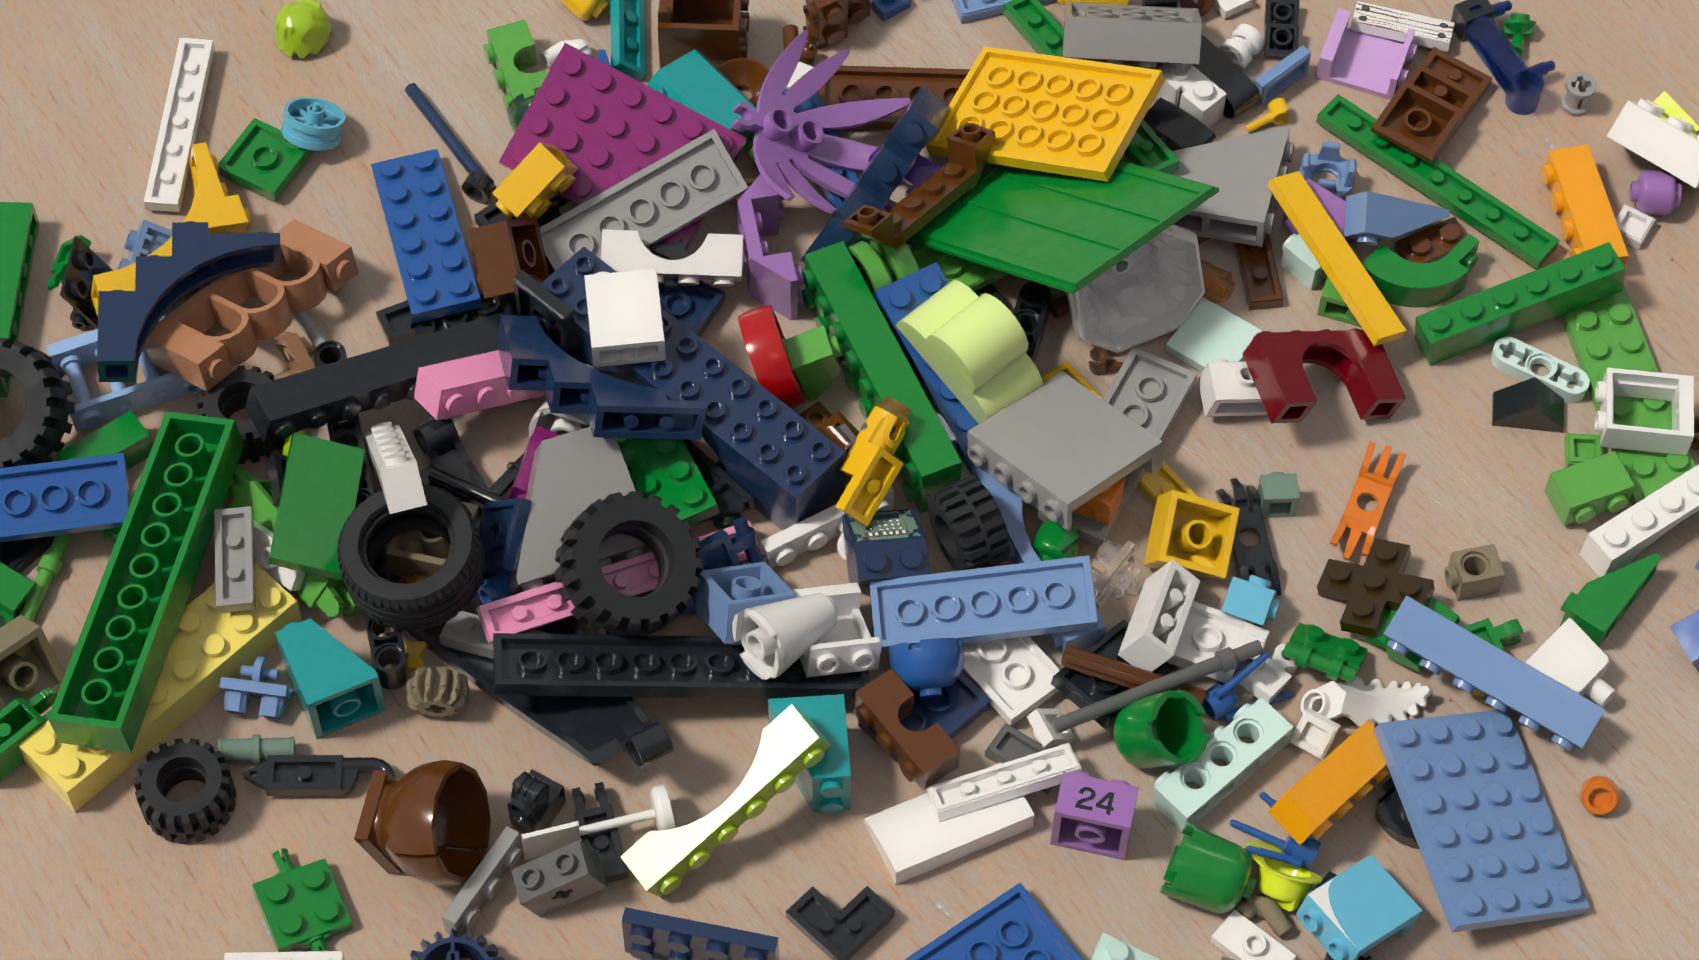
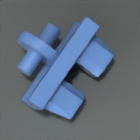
M257 656L254 666H241L240 675L252 677V681L221 677L219 688L225 691L224 710L229 713L247 715L250 696L262 697L259 716L280 720L286 706V701H293L294 690L289 689V686L265 683L266 679L278 680L279 669L268 668L267 657Z

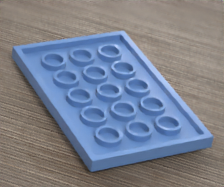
M1509 709L1505 713L1492 710L1382 722L1377 725L1374 733L1452 933L1578 916L1586 913L1590 906Z

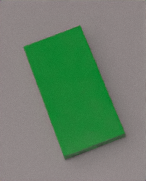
M293 432L268 564L341 581L342 574L337 558L338 538L344 523L355 509L365 449Z

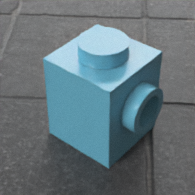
M1250 575L1249 581L1233 576L1221 611L1265 626L1268 619L1271 621L1275 620L1281 600L1275 599L1277 591L1269 589L1271 581L1254 575Z

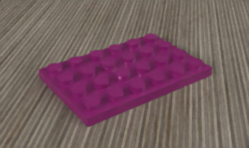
M564 43L501 156L499 163L513 171L539 142L554 144L578 167V170L573 174L576 178L575 181L564 192L557 191L555 194L579 206L715 129L734 163L747 140L738 133L577 48ZM704 217L656 244L685 242L686 252Z

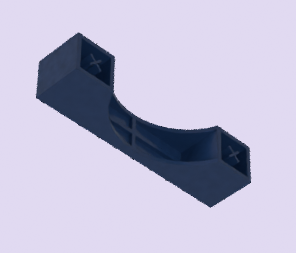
M582 247L541 283L543 287L574 310L579 362L589 364L598 371L607 370L622 374L643 386L662 389L665 391L667 400L704 401L706 412L702 438L717 454L733 480L753 497L755 503L753 508L778 528L784 530L837 504L845 490V473L840 468L846 459V451L662 307L661 314L666 360L603 367L593 366L584 275H593L598 272L613 273L616 271L586 247Z

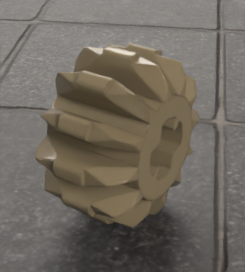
M433 665L429 668L419 667L416 671L410 673L406 684L408 707L416 710L418 714H427L430 717L439 716L441 718L446 716L455 717L466 710V704L469 702L468 677L460 674L457 669L450 670L446 669L445 666L435 667Z

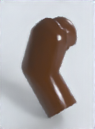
M790 24L782 28L784 50L799 35L796 25ZM809 42L805 43L799 62L807 65L812 64L818 56L816 45L813 44L809 47Z

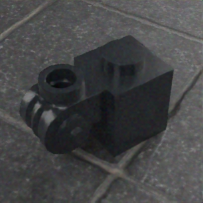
M533 769L529 773L526 771L521 773L512 783L511 799L507 804L511 824L524 834L549 828L566 803L564 786Z

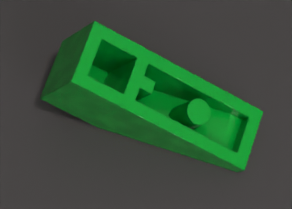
M1654 553L1586 583L1578 594L1571 592L1560 609L1565 612L1560 626L1568 618H1571L1600 647L1655 575L1662 556Z

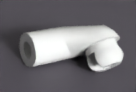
M573 39L560 41L540 55L544 64L550 68L564 43L590 56L593 53L588 47L589 43L586 40Z

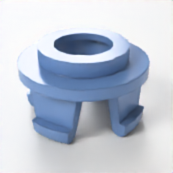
M1323 142L1319 153L1314 155L1304 154L1299 172L1306 181L1310 179L1313 182L1314 176L1318 173L1328 172L1333 174L1338 180V185L1336 180L1320 178L1317 184L1342 199L1350 193L1354 186L1356 160L1350 159L1348 162L1341 157L1339 143Z

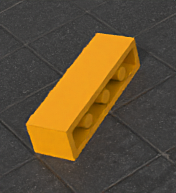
M1589 145L1549 150L1545 165L1541 166V178L1544 185L1549 186L1551 207L1555 213L1558 212L1561 235L1565 241L1568 240L1571 248L1570 257L1610 242L1625 268L1629 255Z
M1369 720L1290 788L1268 811L1299 845L1311 835L1316 840L1319 839L1333 825L1329 820L1330 817L1333 816L1338 821L1354 806L1349 801L1352 797L1359 802L1374 788L1370 783L1372 779L1379 784L1390 773L1374 733L1376 727Z

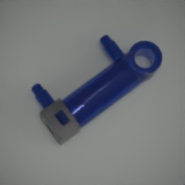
M1466 0L1456 4L1451 18V22L1455 23L1453 31L1461 42L1468 40L1506 94L1505 103L1507 108L1518 115H1528L1536 111L1544 88L1542 76L1553 71L1556 66L1553 61L1549 60L1528 67L1493 19L1510 11L1512 3L1506 0L1491 5L1488 0Z

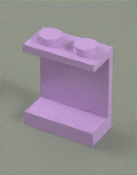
M1338 8L1319 58L1316 78L1391 100L1397 88L1401 86L1404 80H1407L1409 70L1404 69L1406 63L1412 64L1418 48L1417 44L1412 43L1415 30L1408 29L1403 44L1355 32L1348 28L1351 11Z

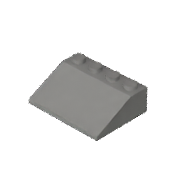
M1065 2L1063 57L1082 60L1103 59L1104 63L1123 65L1124 60L1137 61V66L1157 67V62L1171 63V67L1175 69H1191V64H1199L1202 21L1199 10L1197 8Z

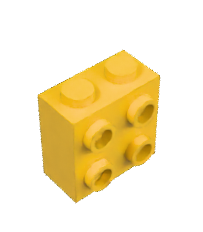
M539 142L492 192L498 199L496 205L510 218L513 215L516 218H531L534 215L539 218L552 205L549 199L557 191L564 192L575 181L576 178L573 174L578 170V167L554 144Z

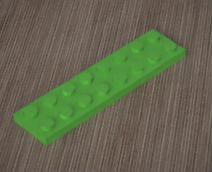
M1624 283L1621 292L1560 315L1579 368L1589 377L1588 391L1596 412L1600 411V402H1595L1597 381H1603L1607 367L1658 372ZM1614 395V424L1672 430L1671 402ZM1610 448L1611 452L1616 451L1635 485L1630 498L1632 506L1695 467L1689 450L1687 455Z

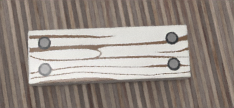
M1357 1L1350 30L1404 42L1410 28L1415 30L1413 44L1431 49L1435 47L1441 51L1448 52L1455 23Z

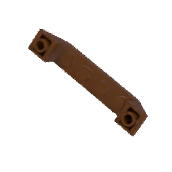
M966 122L947 138L949 159L947 164L887 212L864 204L843 221V227L867 240L897 249L978 183L995 139V131L975 123Z

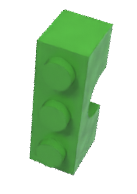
M525 19L488 29V44L483 45L488 64L494 63L496 70H493L496 85L499 90L503 88L506 95L503 96L506 111L508 115L514 114L518 126L547 76L545 70L536 73L521 72L525 68L537 65L535 43Z

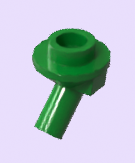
M1510 14V20L1503 21L1504 34L1512 35L1510 55L1520 57L1523 53L1526 35H1534L1536 21L1530 20L1529 14Z

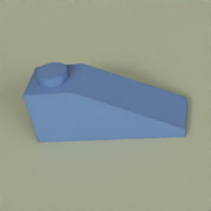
M1370 191L1346 196L1344 237L1356 239L1357 244L1361 246H1377L1378 241L1391 239L1450 217V210Z

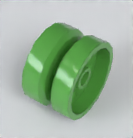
M860 241L847 247L872 295L875 290L919 271L918 265L906 242L897 249L872 241L871 244Z

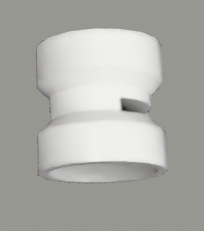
M1240 24L1233 31L1232 38L1227 39L1220 46L1219 50L1240 70H1244L1252 61V56L1257 55L1262 50L1265 41L1262 34L1255 27L1248 24Z

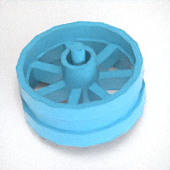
M301 97L293 99L286 104L281 133L288 142L300 148L313 151H325L340 145L346 118L340 107L327 100L314 97Z

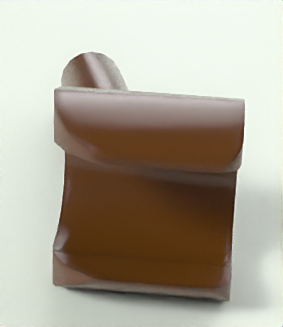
M1102 348L1090 350V357L1094 361H1089L1088 363L1089 369L1094 375H1103L1108 370H1120L1123 362L1108 359L1107 352Z

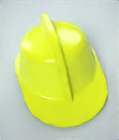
M1247 841L1243 846L1244 849L1250 845L1282 853L1281 849L1260 841ZM1249 853L1251 858L1259 864L1258 889L1266 897L1273 899L1279 907L1287 911H1295L1300 902L1309 893L1312 885L1320 884L1323 881L1321 876L1303 866L1298 869L1284 862Z

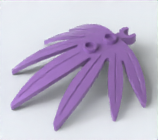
M806 29L786 47L771 67L761 87L756 111L750 104L740 102L733 108V112L740 114L743 119L737 118L731 127L738 132H745L747 130L754 132L753 152L757 168L764 180L775 192L786 200L791 201L795 196L790 190V186L812 205L829 214H834L838 209L827 202L798 170L821 187L845 198L855 183L822 165L863 173L870 163L868 161L869 156L878 147L827 135L823 131L848 129L880 120L906 107L910 103V99L890 98L854 101L795 113L794 108L814 95L833 76L850 53L849 49H845L819 63L798 79L782 95L804 49L808 36V30ZM889 199L884 209L890 210L897 202Z

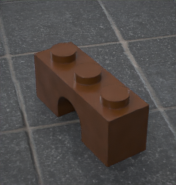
M891 668L855 692L854 713L864 727L870 726L876 733L877 741L882 750L888 755L892 753L900 762L899 767L906 779L910 782L915 781L922 790H925L926 787L931 786L959 767L960 749L938 722L923 731L908 730L900 723L905 717L914 712V694Z

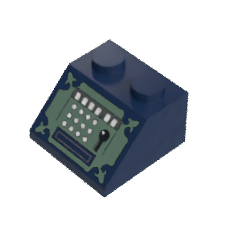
M914 508L876 511L868 527L857 522L847 514L842 515L849 583L869 586V581L930 574L926 537Z

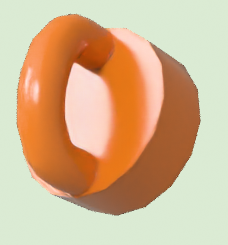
M1599 775L1591 777L1582 783L1581 801L1588 812L1601 816L1611 813L1618 806L1620 798L1618 786L1612 779Z

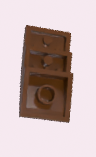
M1433 47L1422 64L1419 63L1409 79L1404 80L1372 126L1371 132L1431 163L1473 111L1491 85L1492 77Z

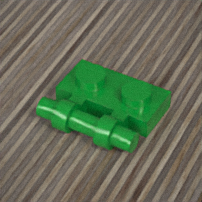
M1299 622L1290 637L1289 643L1287 642L1282 656L1294 660L1295 665L1305 669L1309 666L1327 673L1326 677L1337 681L1340 678L1353 683L1364 662L1368 649L1359 646L1352 639L1339 638L1324 632L1322 628L1316 625H1305Z

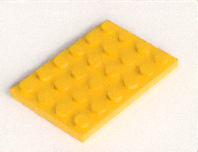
M984 46L950 102V106L939 128L926 144V148L929 154L948 157L947 138L966 122L975 123L995 131V139L986 163L1108 182L1163 85L1165 78L1162 70Z

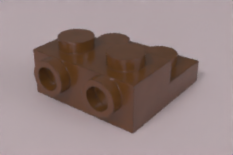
M806 0V5L803 6L806 26L803 27V31L808 30L807 41L811 45L815 44L817 49L820 50L829 45H836L843 39L848 38V25L859 23L870 16V0Z

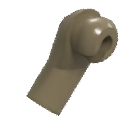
M1251 894L1249 900L1242 898V901L1235 908L1236 911L1248 920L1254 916L1264 918L1277 937L1293 926L1278 904L1268 897Z

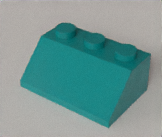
M694 49L661 68L647 84L650 88L743 137L749 132V130L738 132L731 127L737 118L743 119L740 114L733 112V108L740 102L750 104L755 111L756 106L698 50Z

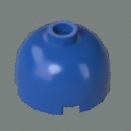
M958 638L920 640V643L911 645V649H909L908 642L896 644L888 648L891 668L910 690L920 692V698L942 696V688L953 685L960 678L964 668L963 641H958Z

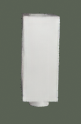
M1607 367L1603 381H1597L1595 388V402H1600V411L1596 413L1594 429L1595 432L1600 433V447L1687 455L1694 438V376ZM1614 395L1672 401V430L1614 424Z

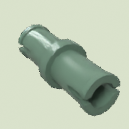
M260 734L252 735V738L244 739L218 738L217 751L221 752L225 761H252L253 764H261V761L267 760L268 755H295V737L261 738Z

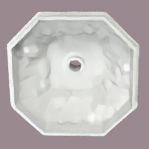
M1173 224L1075 294L1066 292L1076 337L1089 344L1120 353L1178 329L1205 293L1197 234Z

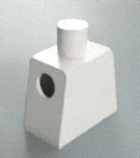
M1568 618L1525 662V664L1583 697L1588 696L1600 707H1604L1616 692L1614 688L1602 680L1610 663L1609 658L1571 618Z

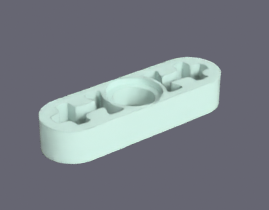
M1513 337L1500 338L1494 344L1491 363L1497 370L1520 381L1536 377L1560 395L1564 402L1577 403L1585 397L1590 380L1582 369ZM1507 351L1513 353L1509 359L1503 357V354ZM1523 358H1526L1524 367L1520 366ZM1534 364H1542L1548 368L1549 374L1538 376L1531 371L1530 367ZM1555 374H1560V376H1558L1557 382H1554L1553 380ZM1571 381L1577 383V386L1573 389L1567 387V384H1570Z

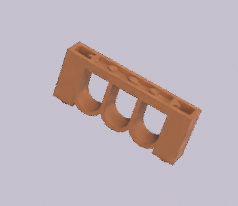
M295 219L277 232L280 233L281 266L251 268L227 274L213 280L156 324L145 343L150 362L205 391H209L233 372V366L242 364L255 353L257 348L256 340H266L283 333L291 325L292 313L314 308L326 298L328 290L336 292L359 274L352 247ZM285 270H289L302 277L293 281L275 279ZM250 297H254L267 304L253 309L240 306ZM215 324L232 331L223 336L212 337L203 334Z

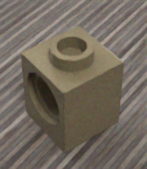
M1490 544L1452 552L1448 567L1444 569V576L1448 588L1454 589L1456 598L1460 601L1499 593L1505 578V572L1495 545ZM1466 571H1474V572H1476L1478 575H1477V576L1471 575V574L1467 573Z

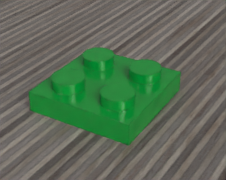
M253 118L218 163V174L276 201L313 151L291 144L283 137L281 130Z

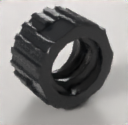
M471 171L461 186L466 196L478 203L488 202L492 192L496 189L494 181L488 175L479 171Z

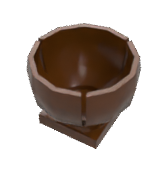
M440 760L420 764L398 781L387 770H374L354 840L388 874H402V871H404L408 876L423 882L442 886L462 884L473 874L485 857L486 851H464L447 849L445 847L462 849L488 848L491 818L487 790L476 769L462 762Z

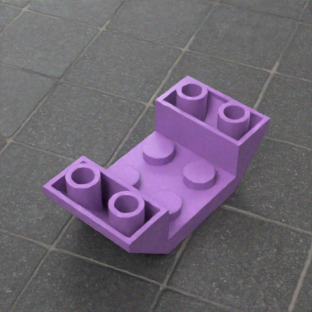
M760 174L737 201L738 235H743L742 260L751 298L763 305H772L775 312L789 320L798 319V305H803L801 289L803 285L802 270L800 264L794 265L791 252L769 255L767 241H762V237L779 235V221L784 220L782 204L784 198L775 192Z

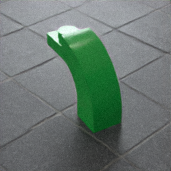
M1468 234L1445 257L1431 263L1408 261L1381 244L1362 265L1388 303L1415 308L1434 306L1452 299L1464 290L1468 274L1479 258L1476 256L1480 241L1471 234Z

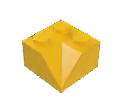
M1170 490L1158 495L1143 566L1159 570L1173 559L1195 577L1226 579L1240 508L1176 490Z

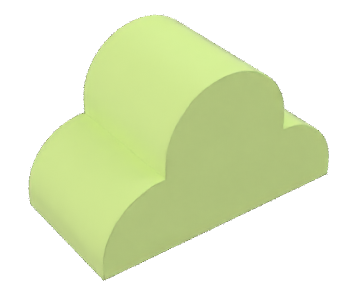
M952 280L896 324L900 332L978 424L1043 385L1037 367L1026 353L1028 350V340L1016 317L994 296L985 293L978 297L968 286L960 281Z

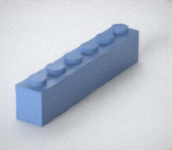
M1407 595L1384 632L1383 636L1389 639L1386 646L1405 657L1409 651L1422 658L1419 663L1420 666L1438 676L1442 670L1455 677L1452 682L1453 685L1469 694H1472L1474 689L1488 696L1485 701L1486 704L1502 713H1505L1507 708L1521 715L1518 720L1519 723L1537 733L1542 727L1554 734L1551 739L1552 742L1570 752L1574 746L1578 749L1584 747L1605 711L1599 705Z

